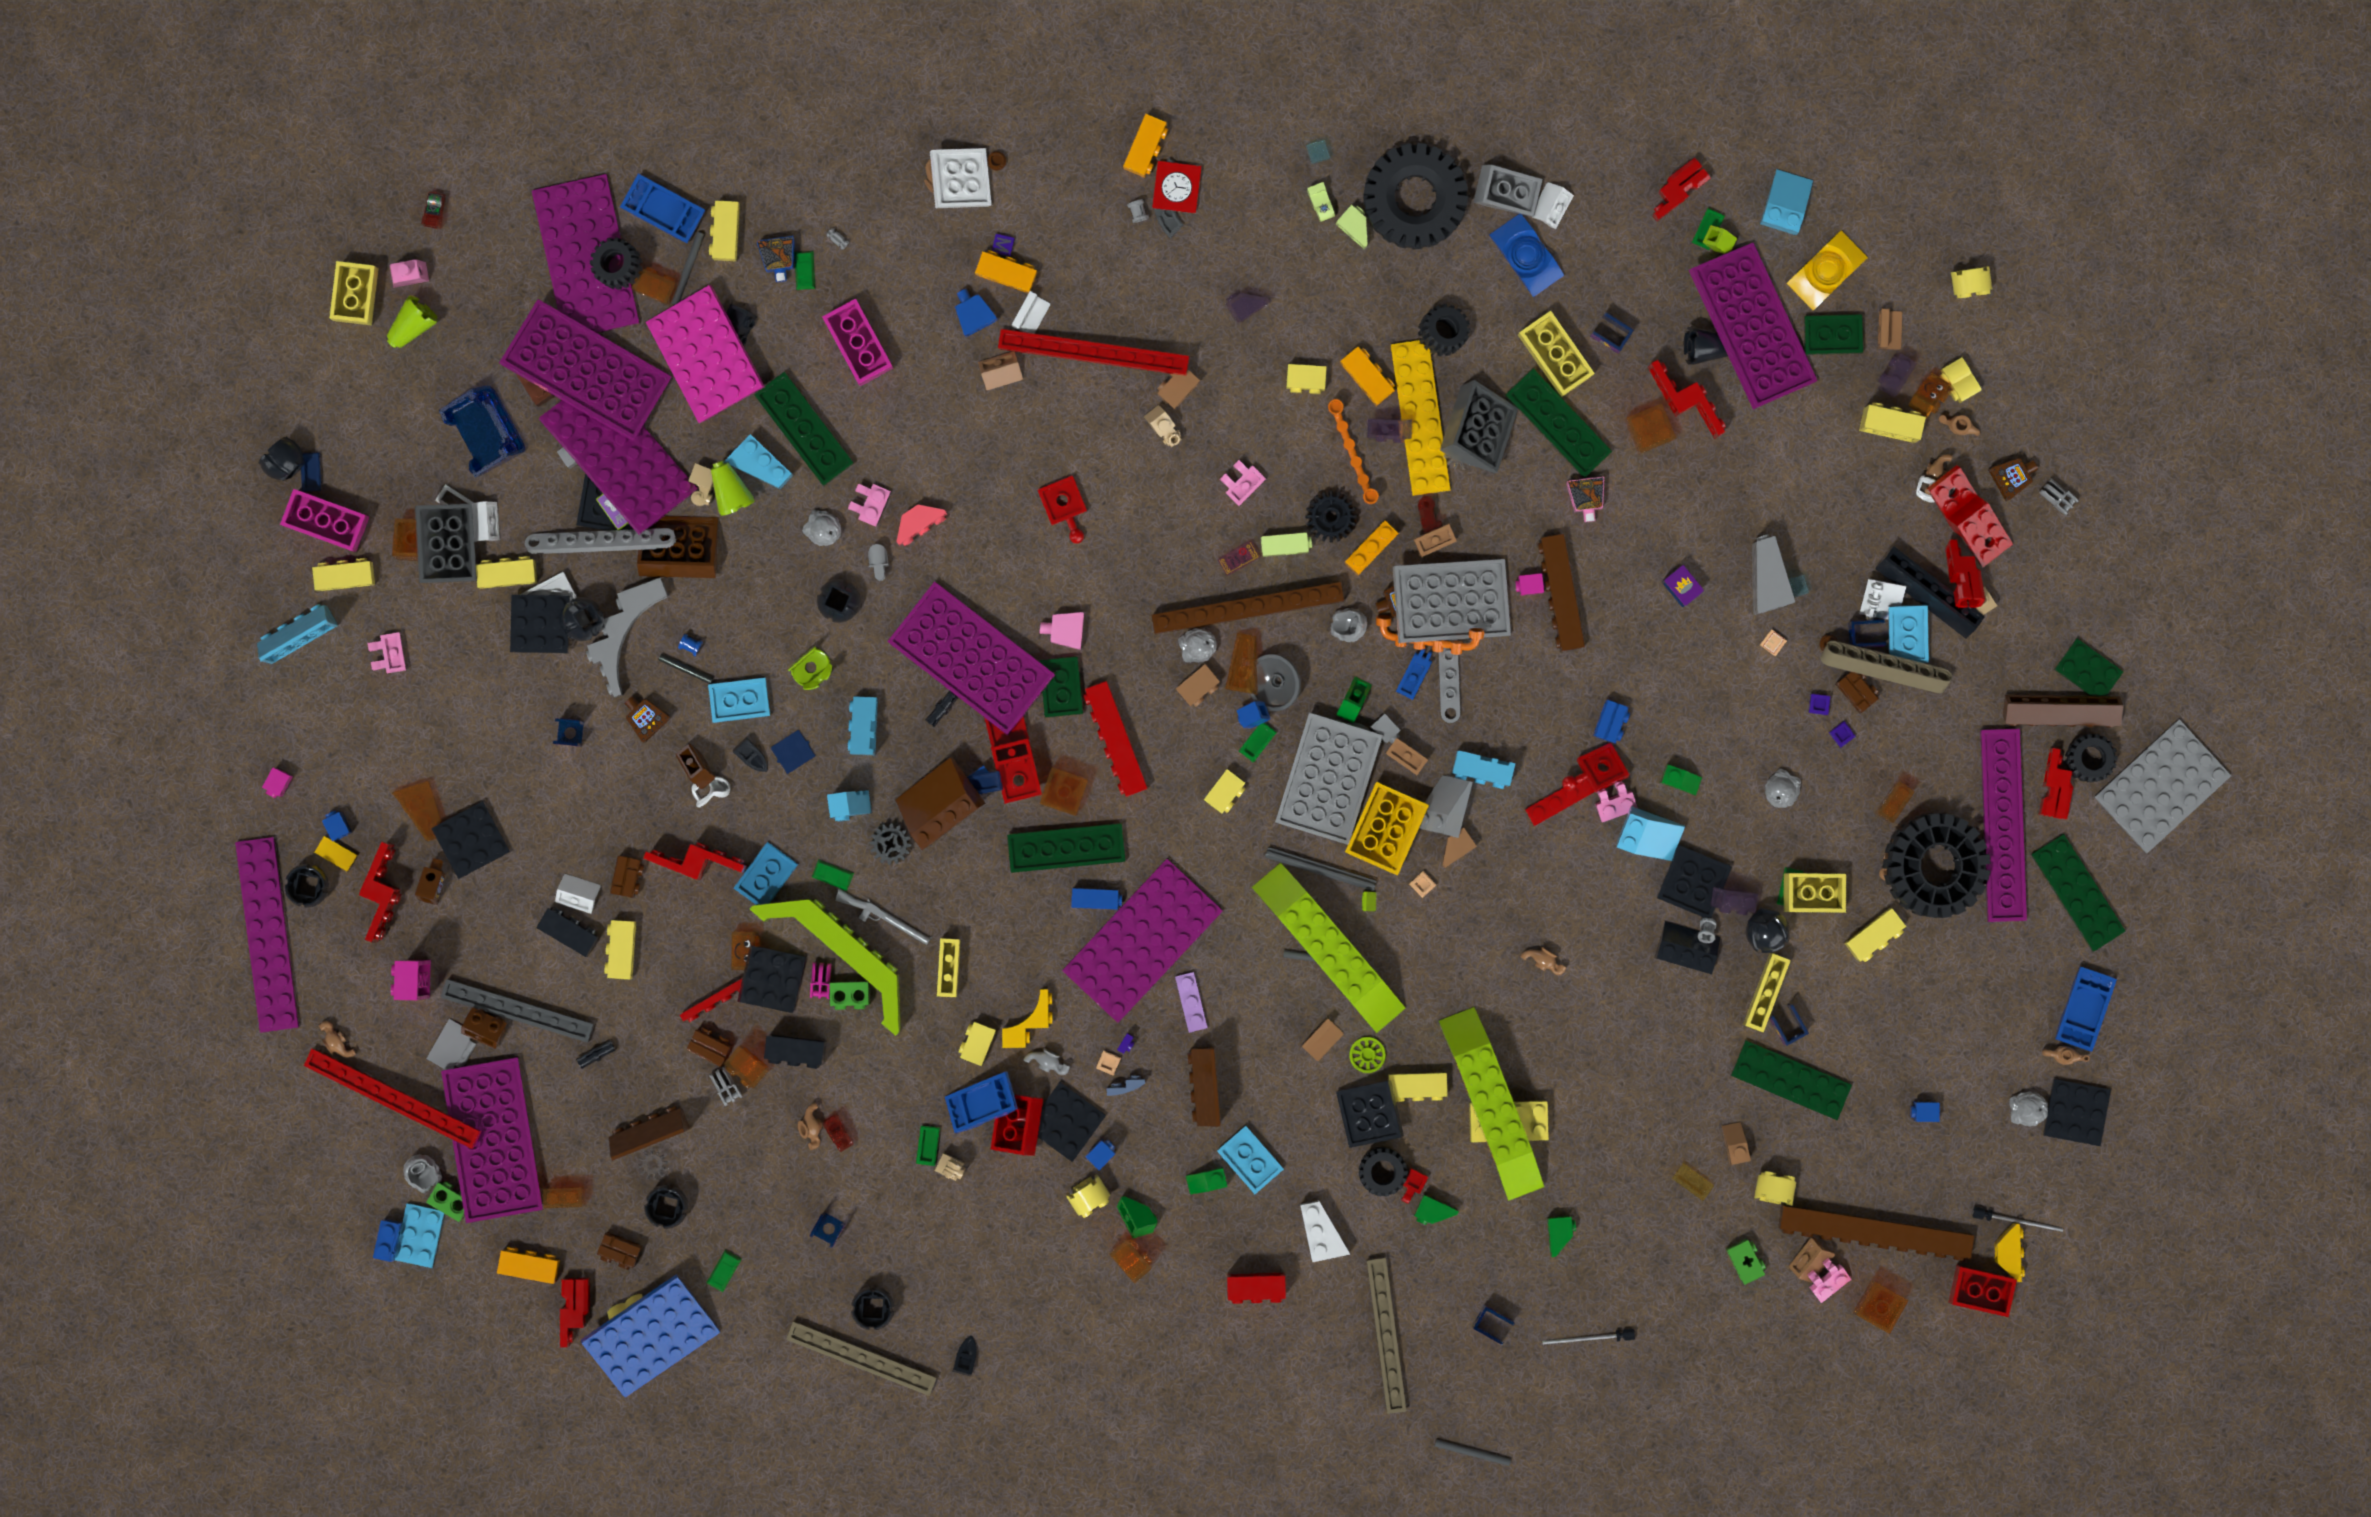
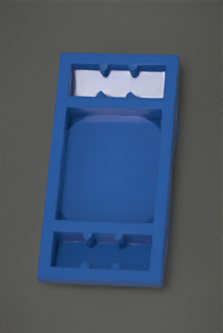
M637 174L620 206L623 210L688 244L706 211L640 174Z
M1518 214L1489 235L1532 297H1535L1564 276L1553 256L1545 248L1534 229L1522 214Z
M2079 967L2066 1007L2062 1013L2055 1039L2092 1052L2117 979L2084 967Z
M1003 1072L945 1096L954 1133L979 1127L985 1122L1003 1117L1018 1109L1008 1072Z

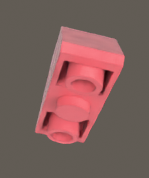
M916 505L904 513L901 517L897 537L898 545L901 546L903 544L904 547L914 541V536L917 534L922 536L930 530L929 526L932 524L939 525L945 521L946 511Z

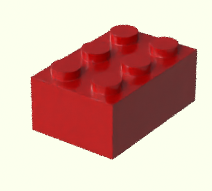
M1014 1094L1018 1109L995 1119L990 1150L1035 1156L1043 1098Z
M1956 1265L1948 1303L2009 1317L2017 1279Z
M1285 1273L1227 1274V1298L1231 1300L1232 1304H1242L1243 1300H1251V1303H1263L1262 1300L1270 1299V1303H1281L1282 1299H1286Z

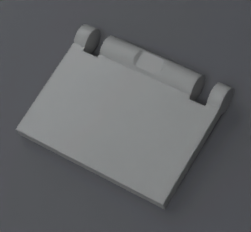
M449 1019L426 1059L445 1070L454 1069L455 1066L458 1068L464 1067L476 1043L472 1042L470 1037L461 1034L462 1025Z

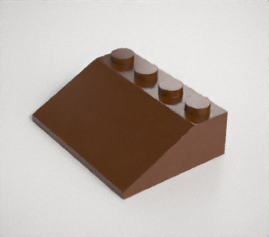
M664 516L648 528L671 529L676 536V542L670 548L638 550L637 568L639 576L716 578L718 517ZM663 536L662 541L669 540L670 536Z
M950 757L896 799L909 833L921 850L929 847L986 804L953 757Z
M1214 1047L1192 1048L1191 1053H1187L1188 1064H1192L1193 1072H1189L1190 1084L1194 1083V1091H1190L1191 1103H1195L1196 1110L1192 1111L1193 1122H1197V1126L1219 1127L1220 1114Z
M677 1106L667 1109V1114L659 1116V1113L649 1116V1121L641 1123V1120L630 1124L631 1128L624 1130L622 1127L612 1131L613 1135L609 1137L612 1161L689 1130L690 1126L683 1109H677Z

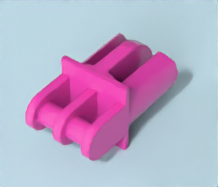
M812 962L810 998H813V996L818 997V999H821V997L830 998L832 963L827 964L826 982H823L824 963L819 965L818 981H816L817 963ZM814 985H819V991H813ZM822 985H827V991H822Z

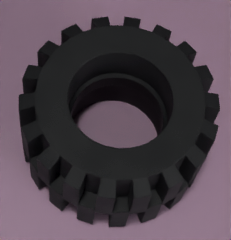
M608 238L607 242H600V247L596 245L594 248L596 252L591 253L593 260H590V265L593 267L590 269L595 274L594 277L609 288H616L617 290H622V286L626 289L630 283L632 285L636 283L634 279L636 277L639 279L640 274L638 273L643 269L640 266L643 261L639 257L641 256L634 246L619 238L614 240ZM622 254L624 257L622 268L615 273H610L609 263L611 259L616 255Z
M1447 304L1435 306L1422 318L1418 328L1421 330L1418 331V336L1422 337L1420 342L1421 344L1424 343V348L1426 350L1429 348L1431 350L1430 353L1433 355L1437 353V356L1454 354L1469 338L1470 328L1467 327L1470 323L1465 320L1467 316L1465 313L1463 315L1460 313L1461 309H1454V305L1447 307ZM1436 322H1443L1451 328V339L1439 335L1436 329Z
M2099 734L2082 735L2074 739L2073 743L2068 746L2067 749L2069 750L2065 754L2067 757L2065 763L2069 766L2068 771H2072V776L2082 782L2104 780L2113 773V768H2116L2115 760H2118V756H2115L2116 748H2113V743L2107 741V738ZM2087 747H2095L2101 754V763L2096 769H2087L2082 763V753Z
M1380 1147L1372 1149V1151L1366 1153L1359 1165V1178L1362 1185L1371 1194L1380 1197L1394 1195L1399 1189H1402L1403 1184L1407 1180L1405 1161L1399 1153L1390 1148ZM1378 1161H1388L1394 1167V1176L1387 1183H1379L1372 1177V1167Z

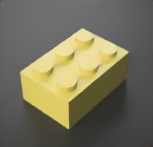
M336 261L329 317L331 320L372 326L379 270L376 266Z
M1872 403V405L1864 408L1859 431L1912 443L1921 440L1926 417L1921 416L1920 412L1910 411V413L1902 412L1903 409L1898 407L1887 409L1883 408L1884 405L1880 403Z
M1784 874V912L1846 913V874Z

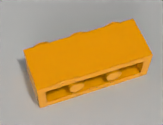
M1145 114L1123 169L1144 178L1146 173L1150 175L1154 166L1151 161L1154 156H1158L1161 149L1159 142L1161 138H1166L1169 130L1166 128L1167 122Z
M988 250L987 253L982 251L975 275L1029 294L1035 281L1037 270H1034L1035 266L1027 263L1020 265L1013 258L1006 256L1003 259L998 257V253Z
M1357 347L1343 358L1340 364L1377 407L1394 393L1393 387L1395 385L1388 377L1385 379L1382 376L1381 372L1383 371L1377 363L1372 364L1368 359L1370 357L1368 352L1364 348L1360 349Z
M1384 521L1344 563L1359 576L1399 533L1389 523Z
M507 1247L506 1250H501L497 1274L554 1284L556 1283L560 1260L556 1259V1255L545 1254L543 1257L537 1256L535 1251L526 1250L525 1253L518 1252V1248Z

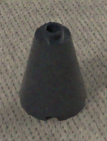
M1694 326L1687 328L1689 333H1685L1683 345L1684 355L1688 353L1689 360H1685L1688 365L1728 357L1717 332Z

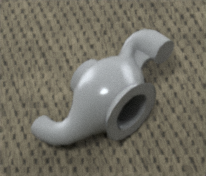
M1043 1048V1052L1028 1053L1024 1058V1061L1028 1063L1035 1059L1040 1064L1039 1068L1046 1072H1049L1051 1069L1055 1070L1059 1075H1066L1070 1069V1066L1067 1064H1059L1058 1058L1061 1057L1060 1055Z

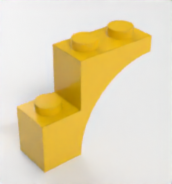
M1040 989L1038 1004L1028 1019L1016 1026L1002 1028V1048H1026V1043H1030V1032H1026V1028H1049V1024H1053L1052 1012H1049V1005L1052 1004V993H1048V989Z

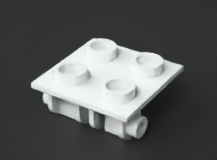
M1868 579L1859 614L1866 615L1867 620H1873L1875 617L1888 619V606L1902 605L1906 586Z

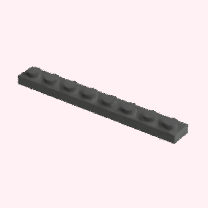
M446 979L441 994L443 999L476 1009L480 1008L492 1014L587 1043L594 1026L590 1022Z

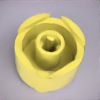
M1989 266L1984 267V269L1972 268L1951 272L1953 291L1957 298L1972 297L1971 293L1976 292V295L1991 294L1990 290L1993 288Z
M1761 1172V1175H1758L1754 1198H1760L1761 1201L1775 1204L1785 1202L1786 1205L1792 1206L1796 1188L1795 1177L1787 1175L1776 1177V1173Z
M1095 1175V1179L1091 1177L1085 1179L1073 1187L1074 1192L1072 1194L1069 1192L1066 1194L1076 1213L1082 1215L1083 1218L1092 1214V1210L1097 1206L1101 1208L1108 1204L1110 1196L1109 1191L1098 1175Z

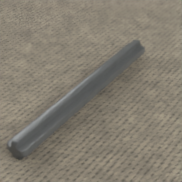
M1268 847L1265 857L1370 891L1375 889L1376 880L1271 847Z

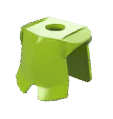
M815 646L794 662L788 671H791L794 680L803 686L804 690L818 688L819 684L824 680H828L832 671V665L830 664L829 657ZM808 662L816 664L815 672L808 673L805 666Z

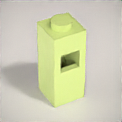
M1307 533L1262 536V556L1308 553V548H1312L1311 537H1307Z

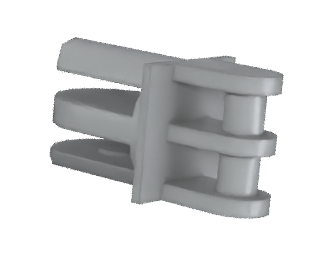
M2051 478L2048 482L2052 486L2045 484L2044 489L2046 491L2040 490L2039 493L2054 505L2053 507L2066 516L2068 514L2067 511L2072 509V505L2079 500L2069 490L2066 491ZM2066 495L2070 498L2069 501L2064 499ZM2060 502L2065 504L2063 508L2059 506Z
M875 544L868 551L869 568H874L875 578L883 581L885 579L884 567L889 566L888 555L882 545Z
M723 1066L722 1070L730 1083L729 1086L719 1069L715 1073L723 1089H721L713 1073L709 1074V1077L717 1089L722 1102L727 1106V1103L735 1102L736 1098H742L743 1096L727 1067ZM734 1086L736 1092L732 1094L729 1088ZM727 1091L729 1095L726 1098H724L722 1092Z

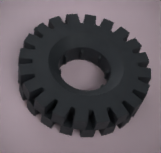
M1411 143L1404 144L1397 149L1393 148L1387 151L1383 157L1381 156L1375 162L1367 176L1364 187L1363 201L1365 213L1374 230L1383 236L1382 238L1389 243L1397 244L1396 246L1405 249L1406 247L1412 249L1429 248L1447 239L1461 223L1467 207L1468 188L1460 166L1454 163L1455 160L1449 154L1445 155L1442 153L1441 149L1435 146L1431 148L1423 143H1417V145H1411ZM1411 177L1422 178L1423 182L1424 180L1428 181L1434 188L1432 192L1436 194V202L1431 205L1433 207L1432 210L1425 215L1421 213V216L1418 217L1409 216V213H1403L1397 206L1399 203L1395 201V190H1399L1397 186L1405 179L1409 181Z
M1939 813L1922 814L1914 817V820H1908L1901 825L1902 829L1896 830L1891 836L1893 842L1887 844L1885 853L1888 854V859H1883V869L1888 871L1884 878L1886 885H1891L1892 887L1889 891L1894 899H1899V904L1907 910H1912V913L1932 918L1952 917L1953 914L1959 915L1965 912L1966 907H1972L1978 901L1976 896L1982 895L1986 888L1983 882L1984 880H1989L1990 870H1986V864H1991L1990 855L1984 853L1987 845L1984 839L1978 838L1980 833L1977 829L1968 826L1969 822L1962 818H1956L1955 815ZM1935 845L1944 846L1945 850L1951 852L1954 858L1953 861H1955L1954 873L1951 874V879L1947 883H1940L1941 886L1932 885L1931 881H1927L1924 878L1923 870H1921V861L1924 858L1925 852L1929 848H1935Z

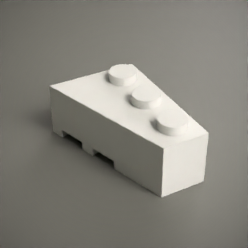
M1320 1201L1300 1204L1312 1262L1350 1255Z

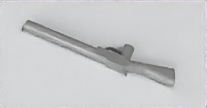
M840 888L838 889L835 901L864 909L859 916V919L864 922L872 912L925 945H928L932 937L925 936L870 903L869 899L867 902L852 897Z

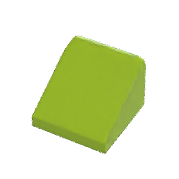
M1376 892L1362 893L1363 911H1376Z

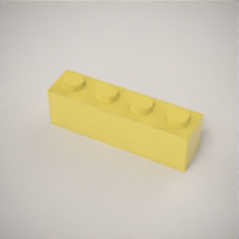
M1773 953L1769 954L1745 1017L1744 1026L1764 1032L1791 960Z

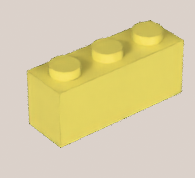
M715 201V206L711 207V217H714V225L710 226V236H713V244L709 245V255H712L713 260L737 261L739 202Z
M530 556L518 557L519 561H511V558L499 559V563H492V560L480 561L481 564L476 565L477 587L483 589L537 583L535 560L530 559Z
M367 558L356 559V563H348V560L337 561V565H329V562L318 563V567H312L315 591L375 585L373 562L367 561Z
M1889 908L1844 944L1857 961L1861 962L1863 960L1866 962L1874 956L1872 953L1876 949L1882 950L1889 944L1887 942L1892 937L1896 939L1904 933L1902 929L1906 925L1896 912Z
M611 920V924H608L607 935H610V943L606 944V955H609V960L605 962L604 969L607 978H633L636 922Z
M940 938L937 996L957 997L961 939Z
M1447 1073L1388 1074V1080H1391L1396 1102L1405 1101V1098H1412V1101H1424V1097H1431L1432 1100H1443V1097H1447Z

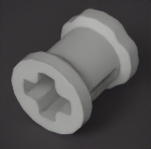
M1143 199L1127 204L1134 218L1132 220L1133 223L1149 219L1144 210Z
M1703 918L1700 920L1699 941L1712 943L1715 940L1714 930L1717 923L1714 919Z

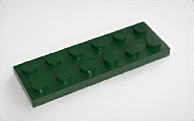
M1534 368L1505 395L1583 478L1612 453V450Z
M785 372L754 394L823 487L854 464Z
M1122 824L1007 835L1011 873L1125 862Z
M2064 834L2031 854L2092 952L2126 932Z
M1746 1040L1730 1075L1837 1121L1852 1087L1851 1084Z

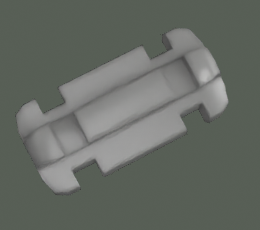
M834 228L828 231L827 237H830L838 247L841 246L840 248L843 250L848 246V240L845 241V238L840 233L835 232Z

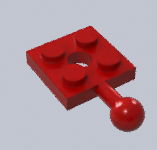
M1073 476L1038 489L1037 491L1051 525L1053 526L1066 520L1071 531L1069 534L1070 541L1075 544L1081 543L1084 540V533L1081 529H1077L1073 517L1087 512V509ZM1061 495L1066 496L1068 499L1065 506L1057 504V498Z
M1609 743L1577 758V763L1583 773L1575 777L1566 776L1562 780V786L1565 790L1572 791L1577 787L1578 783L1588 780L1596 793L1628 778L1630 774L1613 745ZM1605 764L1608 770L1605 772L1600 771L1598 765Z

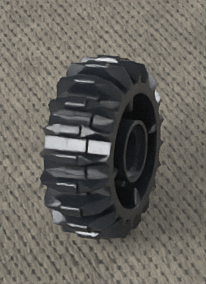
M1333 491L1329 492V497L1326 496L1325 492H1322L1323 499L1316 495L1317 503L1311 500L1310 504L1313 508L1307 507L1306 511L1311 512V515H1305L1306 519H1311L1306 525H1313L1310 533L1316 530L1315 538H1318L1321 534L1323 535V542H1325L1327 536L1329 537V542L1332 543L1333 537L1336 536V540L1339 542V535L1342 534L1344 538H1347L1345 531L1352 533L1353 530L1349 525H1356L1351 519H1356L1357 515H1351V512L1356 511V508H1349L1353 502L1345 503L1344 501L1347 499V496L1344 495L1340 499V492H1337L1336 497H1333ZM1334 512L1337 518L1335 521L1329 522L1326 519V514Z

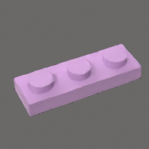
M1194 972L1176 976L1189 1033L1206 1029L1207 1024Z

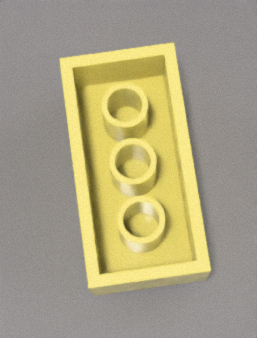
M1551 311L1519 332V338L1561 398L1595 374Z
M1513 1101L1528 1141L1549 1140L1547 1101ZM1469 1103L1470 1141L1486 1142L1473 1106Z

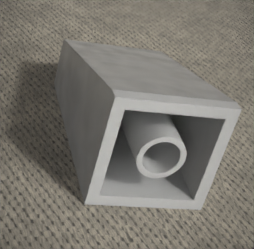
M1769 534L1756 538V542L1752 544L1754 615L1795 603L1776 537H1770Z

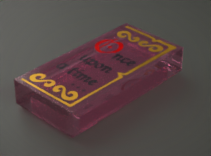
M1249 541L1218 559V562L1226 576H1229L1259 559L1260 556L1252 542Z

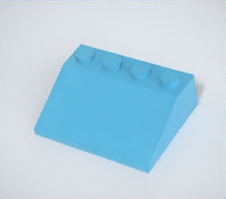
M318 604L310 609L311 612L309 614H301L295 617V622L290 625L285 623L277 628L278 631L272 635L268 633L260 638L261 641L257 643L260 661L273 664L337 627L338 624L326 605L321 606V604Z

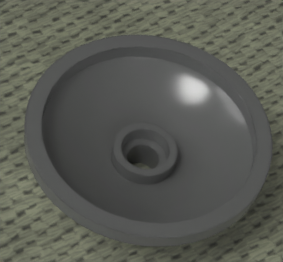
M1267 654L1258 658L1251 665L1247 676V685L1251 697L1254 701L1265 702L1266 708L1269 711L1287 709L1299 696L1301 688L1299 673L1294 664L1284 656Z

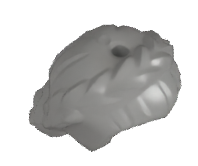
M814 510L810 513L809 520L803 526L802 532L814 544L828 546L835 543L841 536V525L839 519L833 514Z
M1346 608L1335 611L1332 617L1333 622L1331 623L1332 636L1337 637L1341 641L1354 642L1364 635L1367 628V618L1359 609Z
M1202 627L1187 631L1185 635L1178 639L1185 662L1199 663L1208 661L1217 648V641L1214 635Z
M1779 769L1775 775L1770 777L1765 785V795L1768 802L1778 808L1792 806L1800 794L1801 780L1797 776L1790 775L1786 770Z
M2028 1091L2010 1098L2012 1123L2031 1127L2037 1126L2047 1118L2048 1103L2039 1093Z
M414 1155L404 1164V1179L421 1193H426L432 1186L442 1180L439 1166L428 1155Z

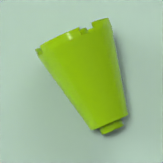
M409 295L406 298L387 333V342L394 348H402L438 322L436 320L438 318L437 315L426 304L418 303L420 299L413 295Z
M723 460L712 464L713 468L710 470L718 512L721 516L736 512L739 508H745L755 502L754 496L729 462L724 463Z

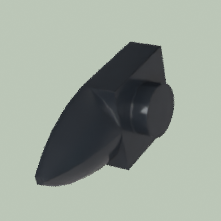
M747 737L733 749V753L750 768L761 772L768 771L764 756Z
M973 1336L966 1338L959 1347L952 1372L971 1377L977 1353Z

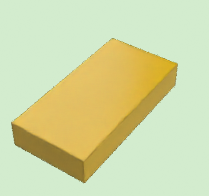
M326 836L322 838L314 852L347 872L358 856Z

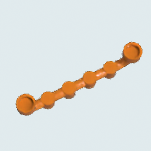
M1338 399L1330 401L1328 411L1335 417L1336 429L1341 433L1344 440L1343 447L1348 451L1351 458L1350 465L1355 469L1358 476L1357 482L1364 491L1363 500L1367 504H1374L1378 500V492L1370 488L1368 483L1369 477L1363 471L1362 460L1356 453L1354 448L1355 442L1351 439L1347 430L1348 424L1343 420L1341 414L1344 407L1343 403Z
M1376 616V625L1380 626L1381 634L1386 639L1395 641V646L1406 647L1407 643H1398V633H1391L1387 629V627L1391 626V616ZM1470 628L1469 638L1472 639L1470 643H1463L1459 640L1411 643L1414 644V649L1418 650L1425 649V645L1432 646V651L1443 652L1444 648L1451 649V654L1461 655L1462 650L1470 651L1478 646L1480 639H1484L1485 630L1482 628Z

